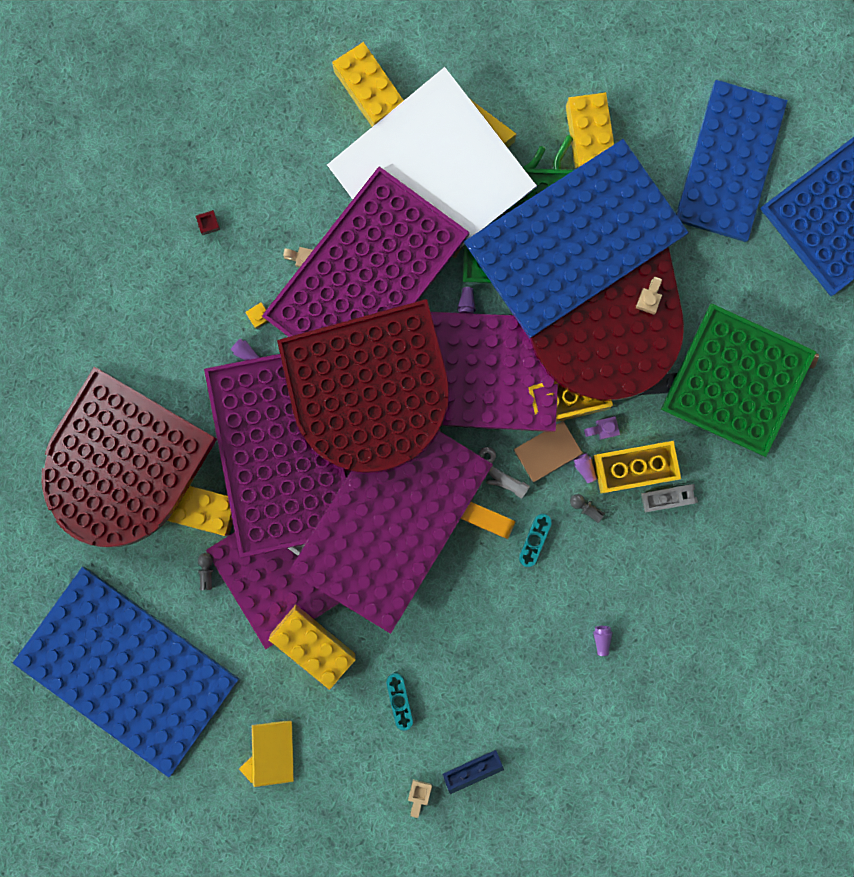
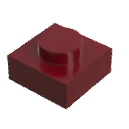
M214 210L196 215L202 235L220 230Z

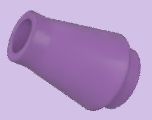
M462 288L457 308L459 313L474 314L476 311L473 288Z
M241 338L231 348V351L234 352L233 355L244 361L260 358L247 341H243Z
M587 453L573 460L575 468L587 483L597 479L592 459Z
M596 626L593 634L597 655L608 656L613 632L609 626Z

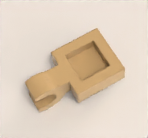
M299 247L298 252L285 248L283 256L284 259L296 261L295 266L300 268L313 250Z
M654 277L651 280L649 289L643 288L636 305L637 309L651 314L656 313L662 297L661 294L657 293L662 279Z
M413 779L408 801L413 802L410 816L418 818L421 804L428 805L432 784Z

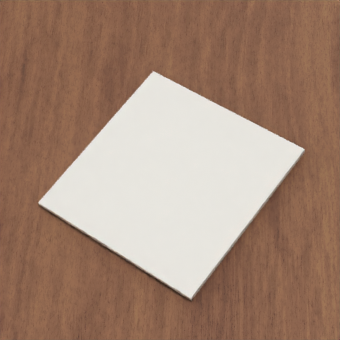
M445 67L327 164L352 199H354L380 166L469 231L470 235L467 239L490 225L537 187Z

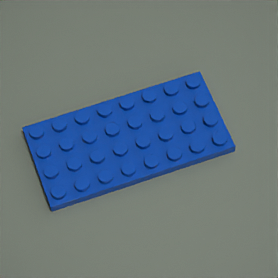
M715 80L676 215L683 224L744 242L748 241L788 100Z

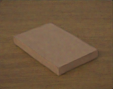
M564 421L556 424L555 432H543L514 449L515 454L532 482L537 481L583 454Z

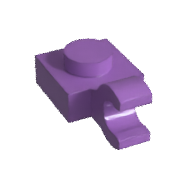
M616 416L597 420L596 427L584 429L586 437L599 434L600 440L620 435Z

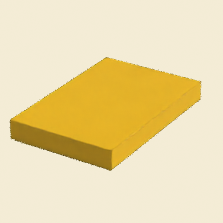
M292 721L252 725L254 787L294 782Z

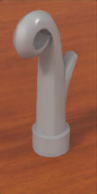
M490 447L482 448L478 455L484 458L485 453H489L491 458L487 461L492 463L496 458L495 451ZM493 466L488 472L495 480H488L487 484L508 489L521 499L530 487L525 482H520Z

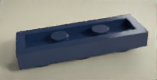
M494 750L443 773V777L449 793L452 794L503 771L504 767L497 751Z

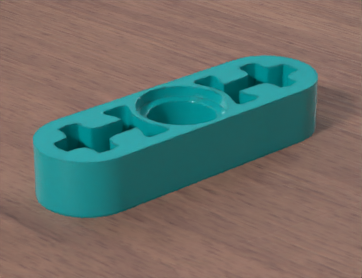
M539 514L534 518L519 554V562L525 567H532L536 563L551 527V519L546 514ZM544 517L546 518L545 522H547V526H542L541 528L544 534L533 532L534 527L538 529L540 526L537 520ZM532 535L540 537L539 545L532 546L529 540ZM528 545L532 549H537V552L532 551L530 557L533 560L532 562L528 561L526 564L524 563L523 555L528 554L529 550L526 549Z
M392 673L388 676L386 685L394 720L398 729L406 731L413 724L406 686L401 674ZM393 677L401 681L398 683L399 691L403 689V692H396L392 695V692H395L394 684L390 685ZM397 696H402L405 699V704L401 707L396 706L394 703V699ZM407 708L408 711H404V715L410 721L404 726L403 723H399L401 712L397 714L396 711H403Z

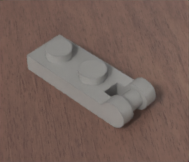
M694 484L641 493L644 511L651 512L698 503L693 491L695 490ZM686 491L687 499H683L682 492Z

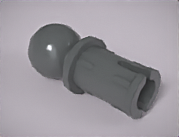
M575 494L570 498V504L573 508H581V514H586L597 523L605 515L604 512L592 505L591 501L586 503L584 497L580 494Z
M202 553L198 557V564L202 567V569L198 570V573H200V590L212 589V572L214 571L209 567L213 563V557L209 553Z

